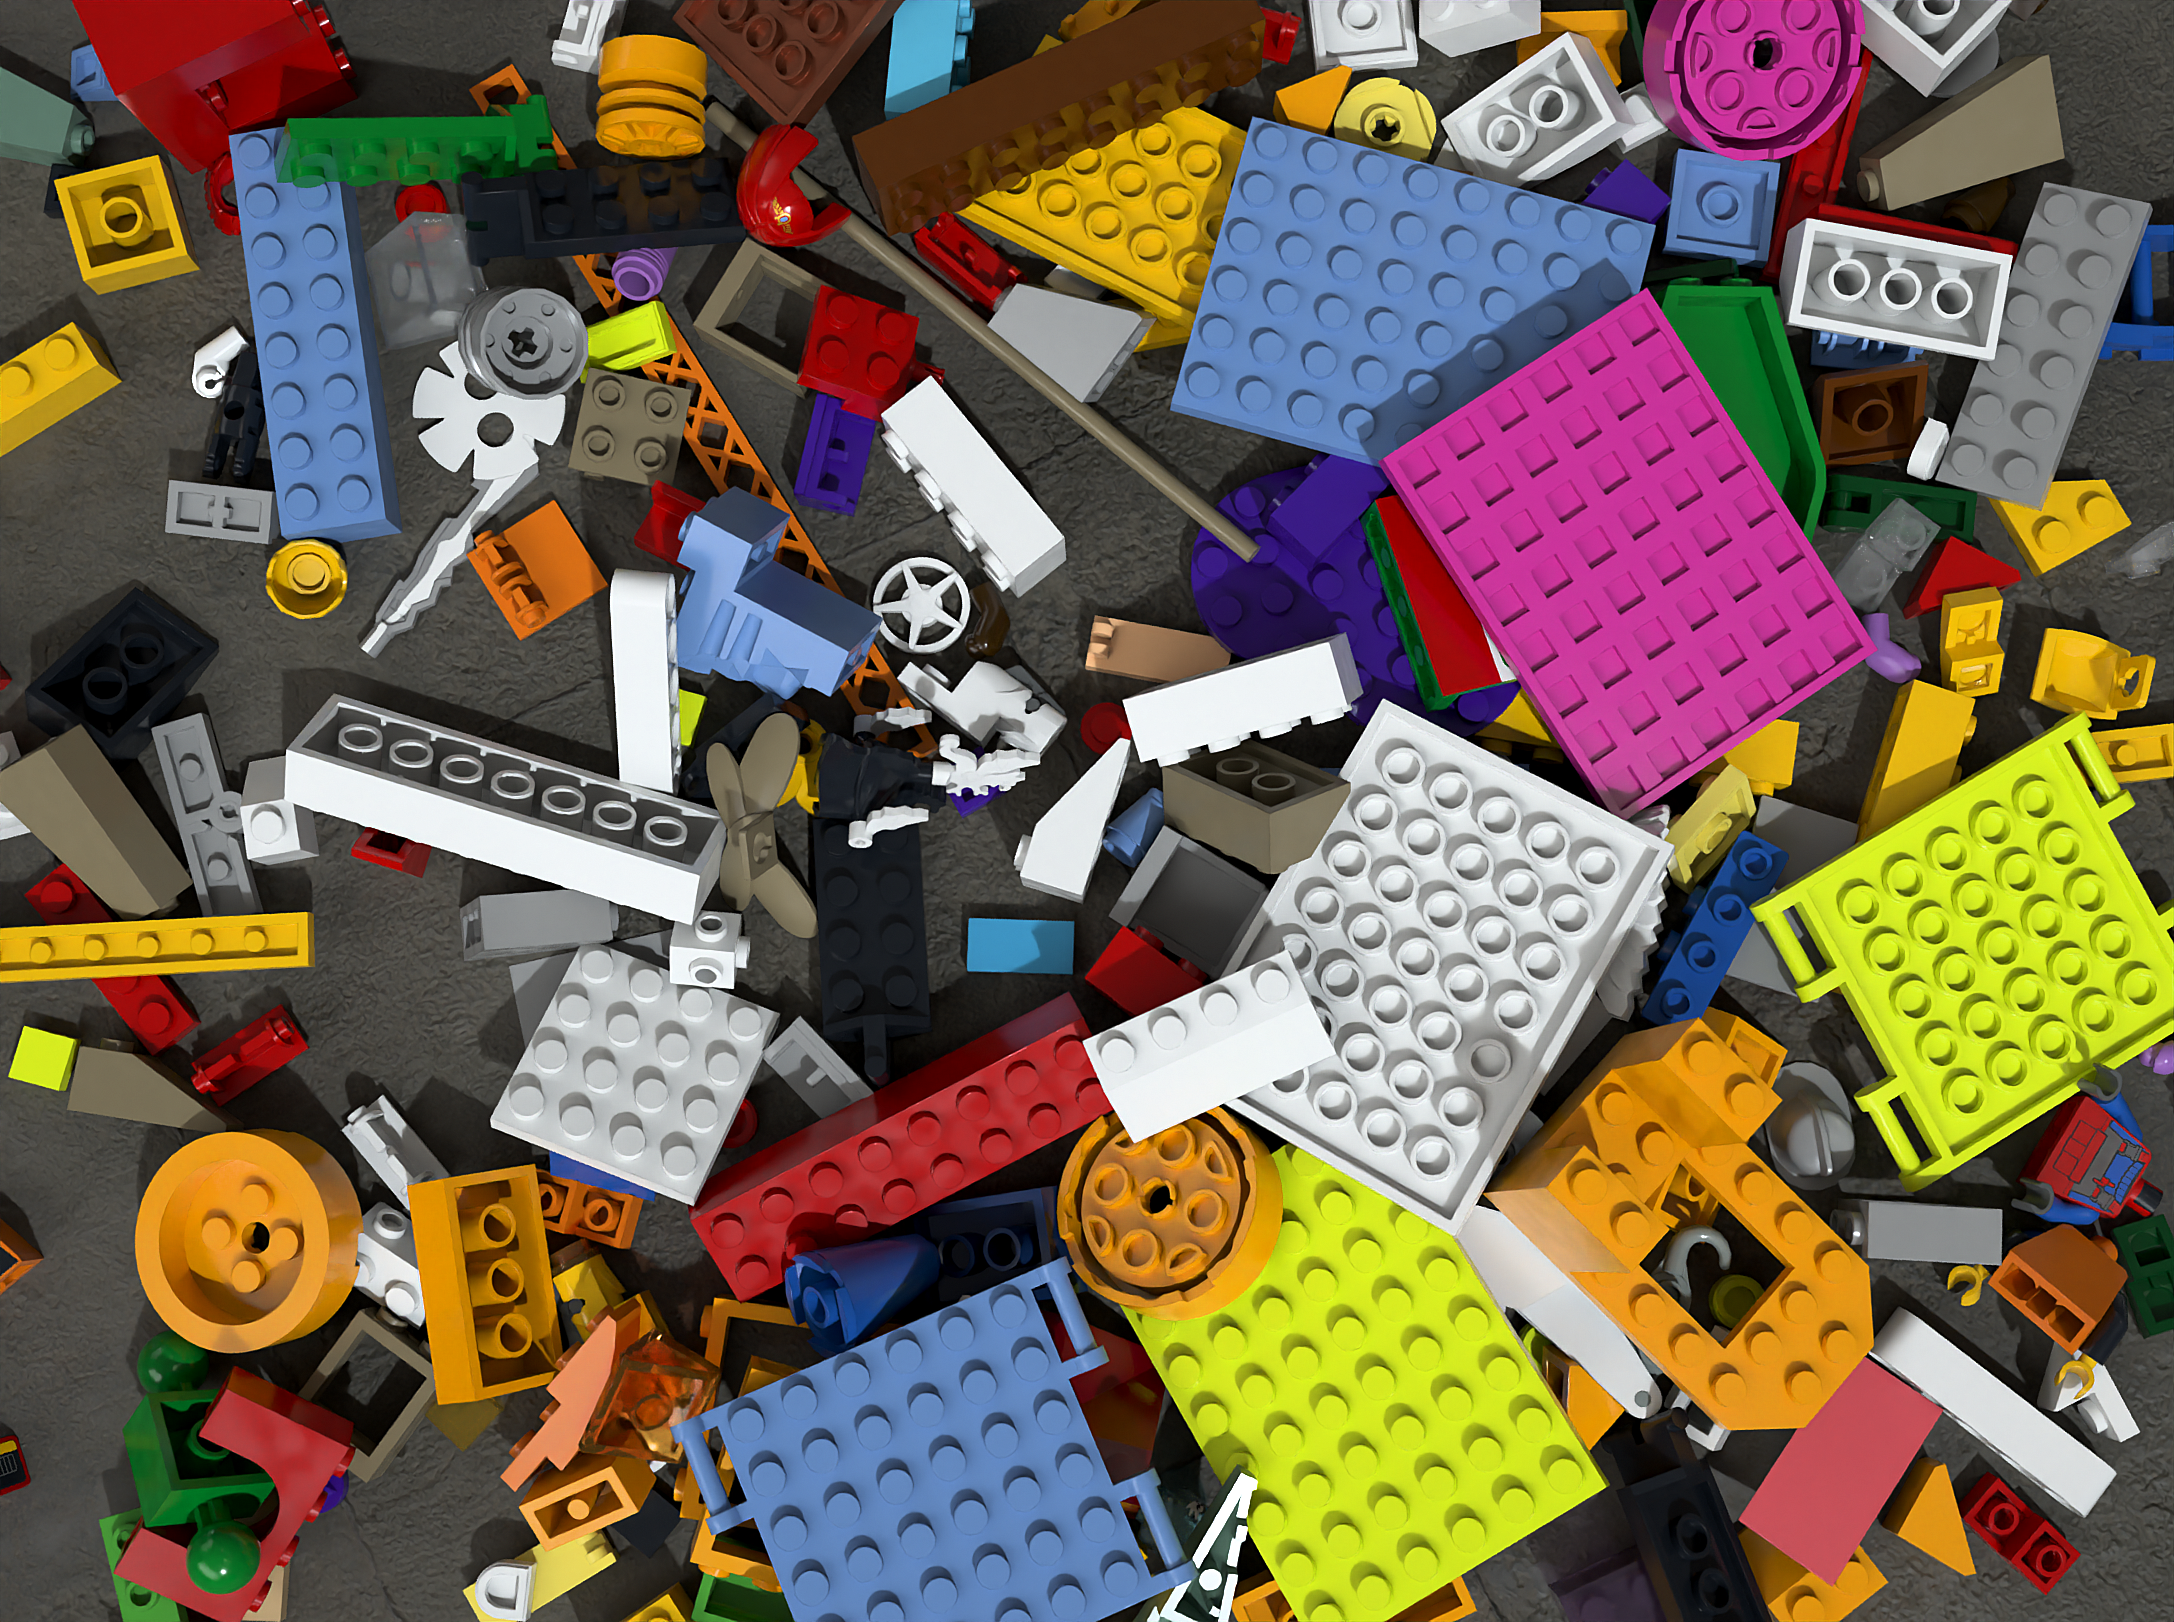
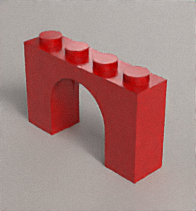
M234 1365L206 1410L198 1436L255 1462L269 1474L276 1485L279 1495L278 1505L264 1519L248 1526L257 1536L261 1547V1561L255 1576L243 1588L229 1594L217 1595L201 1590L191 1581L185 1565L188 1545L193 1536L198 1532L197 1524L186 1523L146 1527L143 1514L122 1546L113 1574L219 1622H241L248 1610L256 1613L271 1588L272 1581L268 1580V1577L274 1567L278 1565L284 1568L293 1556L300 1537L295 1534L304 1520L313 1523L320 1513L328 1496V1492L323 1489L331 1476L334 1475L341 1478L350 1465L356 1451V1447L350 1445L354 1423Z

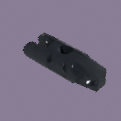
M241 351L234 376L226 377L222 390V399L219 402L215 417V427L212 429L202 468V477L215 480L220 478L222 470H224L229 446L237 448L233 466V480H235V483L249 485L260 444L259 439L266 420L257 353Z

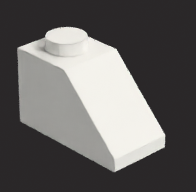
M286 756L249 762L240 803L247 859L266 865L319 856L313 810L284 801Z

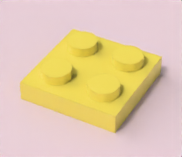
M1731 764L1719 776L1712 775L1700 787L1693 805L1684 815L1678 814L1674 816L1666 826L1669 834L1664 840L1675 845V852L1667 867L1673 883L1689 895L1695 885H1700L1729 853L1738 835L1742 831H1748L1755 822L1757 809L1747 775Z

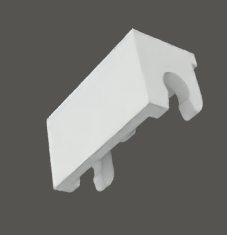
M570 0L559 40H554L551 50L553 51L551 59L554 65L598 75L599 51L604 43L619 37L629 0Z

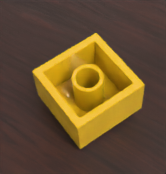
M159 155L54 180L83 281L98 295L200 270L172 172Z

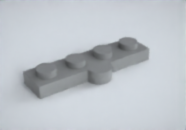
M198 713L151 728L203 917L264 914L242 837L243 826L240 812L242 794L229 791L209 716Z

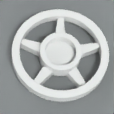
M916 557L899 562L884 574L874 593L873 613L883 617L882 613H903L904 618L911 624L909 643L897 638L887 628L884 620L879 628L882 635L893 646L911 654H932L949 647L961 636L970 617L971 603L965 582L951 566L937 559ZM916 567L934 568L945 573L948 577L931 587L926 584H918L910 569ZM904 572L908 589L903 594L901 600L882 604L887 586L897 575ZM954 582L962 597V613L959 621H956L943 611L941 596ZM937 621L954 628L948 636L936 643L916 645L921 629L932 626Z

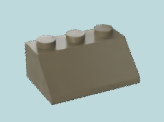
M1251 739L1240 741L1241 744L1214 753H1210L1209 748L1190 755V758L1162 767L1164 823L1186 833L1189 838L1201 840L1221 850L1223 854L1245 861L1255 866L1260 872L1267 874L1285 872L1289 866L1311 858L1351 792V782Z

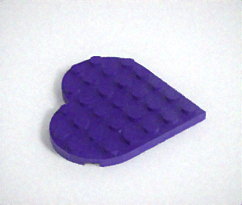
M1308 465L1256 478L1241 485L1217 504L1214 509L1261 546L1256 556L1247 563L1203 526L1194 544L1191 561V589L1198 615L1209 634L1229 654L1233 653L1246 661L1346 632L1363 694L1351 702L1352 710L1344 713L1358 726L1361 724L1365 728L1382 699H1385L1465 740H1469L1474 737V734L1480 732L1500 717L1518 694L1521 684L1519 681L1459 695L1446 709L1426 713L1360 521L1368 509L1357 519L1350 533L1312 571L1308 570L1266 530L1269 517L1272 514L1267 509L1269 504L1286 486L1289 485L1295 490L1308 477L1303 473ZM1395 488L1386 497L1398 495Z

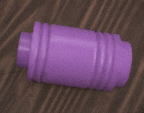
M678 247L661 249L640 248L619 252L612 267V277L618 291L625 297L637 301L647 300L657 295L663 286Z

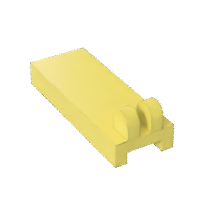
M598 1529L548 1552H545L541 1543L513 1560L537 1562L532 1613L615 1563L621 1557L616 1548H612L603 1530ZM476 1582L463 1590L480 1622H517L515 1620L494 1618L482 1611L475 1597Z

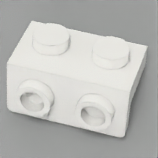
M379 1202L362 1216L364 1233L358 1234V1251L355 1265H360L353 1287L380 1305L388 1307L392 1313L419 1330L426 1323L412 1221L401 1212L394 1210L383 1202Z

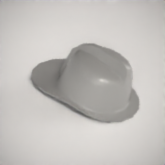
M1795 1062L1780 1068L1772 1086V1090L1783 1101L1764 1121L1771 1157L1776 1170L1788 1183L1803 1190H1823L1836 1185L1849 1173L1855 1159L1856 1140L1847 1098L1840 1082L1827 1069L1814 1063Z

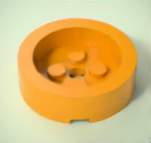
M1219 1106L1136 1143H1133L1116 1112L1107 1118L1101 1115L1087 1129L1073 1149L1063 1171L1057 1198V1221L1060 1238L1065 1240L1069 1254L1074 1262L1072 1267L1081 1279L1094 1291L1111 1301L1147 1317L1168 1321L1190 1320L1214 1313L1244 1293L1258 1278L1272 1255L1279 1236L1283 1215L1282 1183L1278 1168L1268 1147L1248 1125ZM1167 1186L1170 1191V1199L1173 1200L1172 1205L1168 1204L1162 1211L1152 1213L1150 1199L1153 1193L1158 1188Z
M265 1128L216 1133L194 1140L179 1149L161 1166L150 1182L140 1205L135 1230V1254L138 1272L147 1297L156 1312L173 1331L197 1346L216 1352L243 1353L306 1336L321 1327L338 1311L352 1290L359 1272L360 1265H355L358 1251V1234L364 1233L363 1219L356 1192L345 1171L332 1155L311 1139L295 1132L287 1133ZM256 1222L264 1224L270 1234L269 1245L265 1251L251 1246L254 1244L253 1233Z

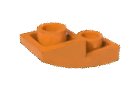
M536 1168L545 1228L563 1234H574L616 1248L630 1249L644 1199L626 1193H618L583 1184L580 1181L550 1175V1171Z

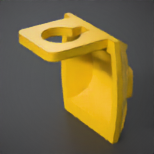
M2045 628L2030 699L2067 714L2085 710L2088 718L2116 720L2118 711L2138 709L2145 706L2156 658L2146 654L2130 657V651L2087 633ZM2139 670L2137 686L2129 696V692L2124 690L2126 680L2131 679L2133 674Z

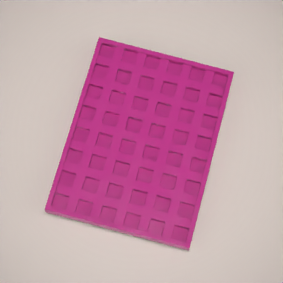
M1648 288L1631 297L1378 462L1599 807L1625 821L1878 650Z

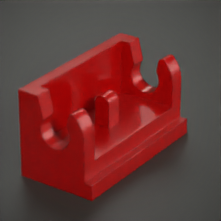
M942 212L938 215L939 219L931 230L923 226L914 235L918 255L993 317L996 312L992 308L1003 291L1011 285L1014 287L1016 283H1027L1028 277L955 218L951 212Z

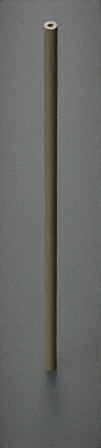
M717 101L712 103L706 110V119L748 152L758 134ZM797 166L790 173V179L797 184L808 202L819 212H822L832 202L847 208ZM853 212L851 213L849 220L840 228L1244 561L1249 563L1256 556L1261 548L1260 545L1089 405L1078 401L988 327V323L857 215Z

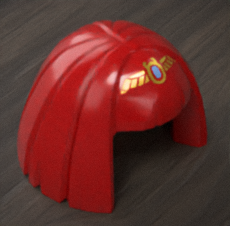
M775 124L766 128L758 135L745 156L738 178L736 204L741 222L745 229H748L751 236L771 246L795 247L822 240L838 231L849 220L852 213L849 209L832 202L814 218L810 203L806 196L803 195L802 190L790 179V173L819 143L816 137L797 126L791 129L790 124Z

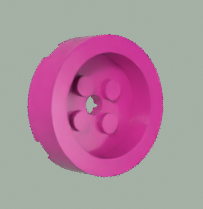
M1658 0L1647 25L1643 46L1644 80L1652 105L1665 125L1675 135L1697 148L1739 161L1775 160L1796 153L1810 145L1832 126L1854 93L1862 67L1857 66L1861 34H1866L1861 4L1859 0ZM1768 38L1773 46L1772 57L1763 67L1753 66V52L1756 47L1754 42Z

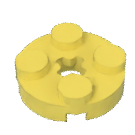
M1388 77L1374 78L1356 85L1345 96L1344 102L1339 106L1332 128V138L1420 161L1422 157L1427 161L1436 133V119L1429 101L1416 88L1413 92L1408 87L1399 85L1400 80ZM1384 120L1387 127L1395 126L1398 132L1392 134L1390 141H1382L1380 138H1375L1371 132L1376 128V121Z

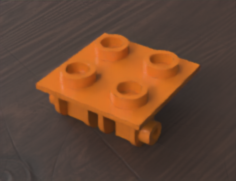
M552 500L496 536L492 530L481 533L474 539L477 548L466 554L520 641L609 586L555 500Z

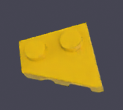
M2105 480L2052 482L2042 511L1987 497L2035 578L2132 524Z

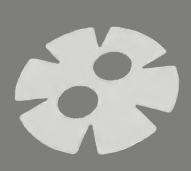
M458 341L441 350L439 354L454 375V378L426 367L417 382L413 398L414 418H444L443 421L419 435V439L427 452L440 465L452 472H457L469 453L474 449L473 477L482 480L509 477L537 463L539 458L524 435L526 434L548 445H553L561 431L564 420L565 396L558 394L547 400H524L497 392L493 397L486 400L475 399L465 390L464 381L468 371L458 351ZM520 342L516 350H521L524 343ZM503 413L511 419L514 432L512 438L505 445L490 447L479 439L477 433L478 424L487 414Z

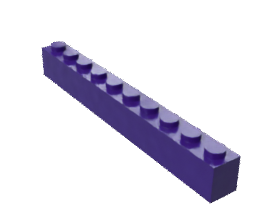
M1625 159L1613 172L1605 167L1595 176L1585 189L1589 196L1580 205L1655 225L1661 219L1672 199L1629 160ZM1320 452L1303 472L1308 477L1295 490L1289 485L1286 486L1269 504L1267 509L1272 514L1269 517L1266 530L1308 570L1312 571L1350 533L1357 519L1366 509H1369L1374 500L1386 497L1394 489L1382 468Z

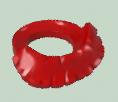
M228 151L208 166V173L205 174L207 181L204 182V190L207 193L204 196L205 201L208 202L209 215L211 219H214L215 226L226 235L232 236L234 234L239 236L241 234L239 211L233 206L226 205L222 198L223 188L234 180L231 152Z

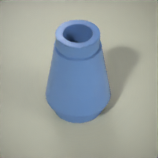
M1153 787L1150 788L1146 795H1143L1106 827L1108 834L1102 840V844L1122 863L1135 867L1140 860H1143L1162 827L1166 825L1164 823L1163 792Z

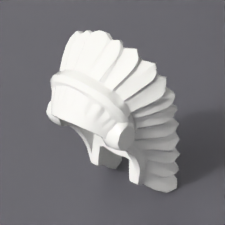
M1668 804L1643 809L1626 821L1664 840L1669 834L1666 826L1671 819L1670 814L1672 812ZM1666 868L1597 988L1598 995L1607 1013L1611 1017L1627 1022L1635 1008L1634 998L1643 993L1642 977L1650 971L1648 956L1659 948L1656 936L1664 930L1660 913L1668 907L1664 894L1670 885Z

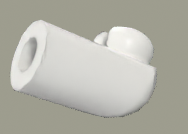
M235 325L195 353L192 380L195 390L201 396L215 398L221 395L229 373L230 360L239 355L241 351L250 347L248 341Z

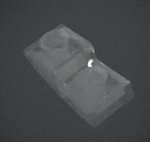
M1896 498L1860 536L1833 571L1831 577L1847 602L1864 614H1874L1901 572L1914 569L1941 527L1902 498Z
M2174 521L2157 528L2116 553L2104 564L2106 574L2126 571L2128 579H2135L2160 573V565L2174 558Z

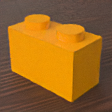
M631 1434L583 1454L562 1472L557 1467L540 1473L519 1505V1509L545 1552H548L638 1513L657 1478Z

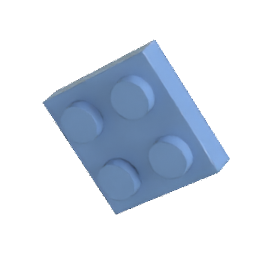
M1678 148L1673 159L1669 197L1672 200L1666 211L1661 254L1709 261L1731 258L1737 261V265L1763 268L1768 262L1780 163L1761 160L1739 161L1718 154Z

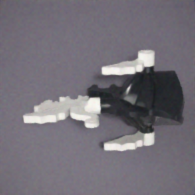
M908 706L900 709L888 708L884 712H876L874 716L859 715L854 718V742L847 741L834 733L821 734L818 745L822 746V753L814 776V785L817 788L819 802H813L812 810L817 817L850 819L849 845L856 848H866L872 845V836L878 831L884 829L895 830L905 825L928 821L929 811L922 808L912 809L911 806L914 804H927L930 806V813L935 814L939 812L941 807L946 806L947 793H956L957 796H961V790L968 787L973 790L975 796L978 794L986 796L988 795V786L984 785H991V787L999 785L1000 791L1010 790L1011 786L1016 785V782L1025 780V772H1020V768L1040 764V753L1023 752L1020 749L1009 751L996 750L993 753L984 754L977 762L975 754L968 750L957 748L960 745L958 735L945 734L940 738L939 751L941 756L955 762V766H952L949 762H925L913 755V752L891 748L886 743L876 740V738L886 731H900L910 726L932 722L931 711L924 709L915 710Z

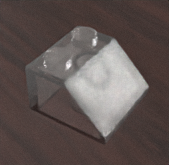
M414 211L364 253L387 350H398L458 334V327L465 309L480 293L489 290L485 284L482 267H476L469 263L465 228L467 219L464 215Z

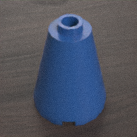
M915 1233L805 1251L791 1259L796 1261L795 1265L786 1268V1296L796 1324L799 1325L806 1322L814 1334V1337L808 1339L807 1342L816 1352L829 1359L862 1344L935 1284L939 1277L941 1257L938 1249L931 1241Z

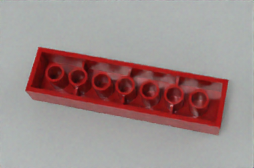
M1070 992L1045 1003L881 1088L870 1096L854 1102L706 1179L695 1205L687 1204L690 1222L739 1303L742 1304L784 1282L786 1268L795 1265L796 1261L791 1260L795 1255L810 1250L859 1243L1082 1127L1101 1115L1114 1110L1104 1093L1082 1042L1093 1036Z

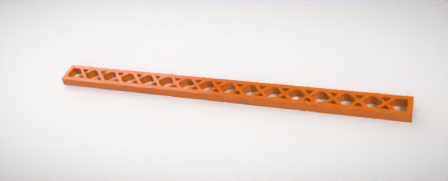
M513 64L469 89L484 116L490 105L487 100L512 85L519 94L516 104H526V98L532 96ZM552 128L554 141L551 144L542 145L541 149H553L556 151L559 158V170L578 169ZM619 252L601 254L617 258ZM589 254L586 258L584 255L572 256L609 317L621 314L626 297L618 291L614 280L599 277L595 274L600 254ZM606 291L614 293L613 300L610 299ZM657 295L647 299L648 302L660 301ZM666 311L677 352L673 354L670 365L650 362L640 367L649 381L663 384L658 376L660 375L667 377L666 385L677 387L678 380L700 384L702 387L697 408L691 406L688 408L686 418L694 419L692 428L686 421L683 436L717 491L722 495L729 490L726 484L731 464L753 469L755 475L750 494L790 514L773 560L781 564L784 550L806 554L809 560L804 577L814 581L817 572L824 583L818 584L846 598ZM684 360L689 366L690 370L682 368ZM710 402L717 412L708 410ZM705 422L727 427L728 434L724 450L701 445L700 439ZM736 444L742 451L743 455L734 453ZM711 460L720 462L718 471ZM763 487L765 488L770 498L761 496ZM789 530H791L797 541L787 539ZM873 642L865 662L851 675L855 676L853 688L848 680L840 686L857 716H874L876 712L885 711L864 706L860 701L865 679L887 684L890 692L886 709L896 708L897 702L901 708L909 706L915 709ZM870 658L878 671L868 669ZM924 723L910 726L914 727L922 743L907 752H913V755L923 758L938 749L937 743ZM890 731L881 733L876 740L887 744Z

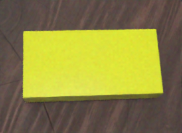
M652 301L586 327L588 332V358L580 380L582 384L586 383L589 367L621 374L676 353L677 348L664 302Z

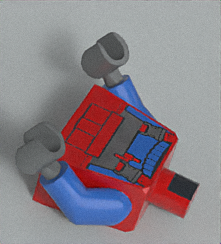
M2099 1062L2093 1063L2097 1071L2093 1083L2083 1078H2080L2077 1082V1087L2090 1094L2092 1099L2087 1096H2071L2062 1102L2015 1181L2021 1186L2026 1187L2027 1193L2022 1201L2012 1199L2011 1205L2014 1208L2034 1213L2052 1225H2089L2097 1220L2098 1217L2115 1218L2119 1215L2124 1205L2147 1217L2158 1207L2163 1196L2161 1189L2141 1177L2152 1159V1153L2142 1144L2143 1133L2120 1092L2122 1076L2118 1071Z

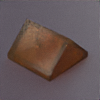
M652 1329L620 1352L579 1441L578 1447L580 1452L680 1464L685 1451L681 1442L675 1443L670 1427L705 1412L721 1378L722 1372L720 1368L657 1329Z

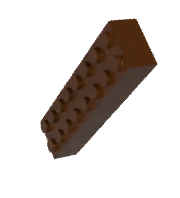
M1256 0L1158 1L852 136L864 189L888 237L900 232H914L923 227L929 219L940 215L942 212L964 210L978 197L994 190H1009L1016 186L1023 177L1041 169H1056L1077 153L1089 148L1093 150L1103 148L1113 142L1118 135L1136 127L1139 129L1148 128L1160 121L1163 115L1183 106L1185 108L1198 106L1210 94L1228 86L1240 87L1247 84L1262 69L1266 18Z

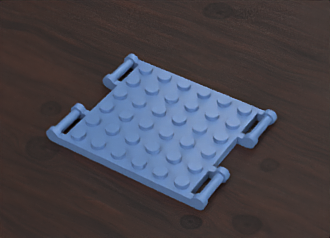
M1066 1256L670 1427L675 1443L681 1442L710 1514V1517L705 1520L711 1535L718 1534L754 1517L795 1622H1096L1165 1590L1185 1584L1200 1575L1193 1558H1186L1157 1489L1161 1481L1155 1467L1142 1470L1113 1484L1069 1381L1070 1378L1103 1365L1110 1360L1104 1345L1097 1346L1068 1277V1273L1072 1272ZM1047 1283L1077 1354V1356L1061 1362L1031 1290ZM718 1426L747 1499L732 1507L702 1433ZM1132 1496L1137 1497L1166 1567L1151 1575L1120 1501Z

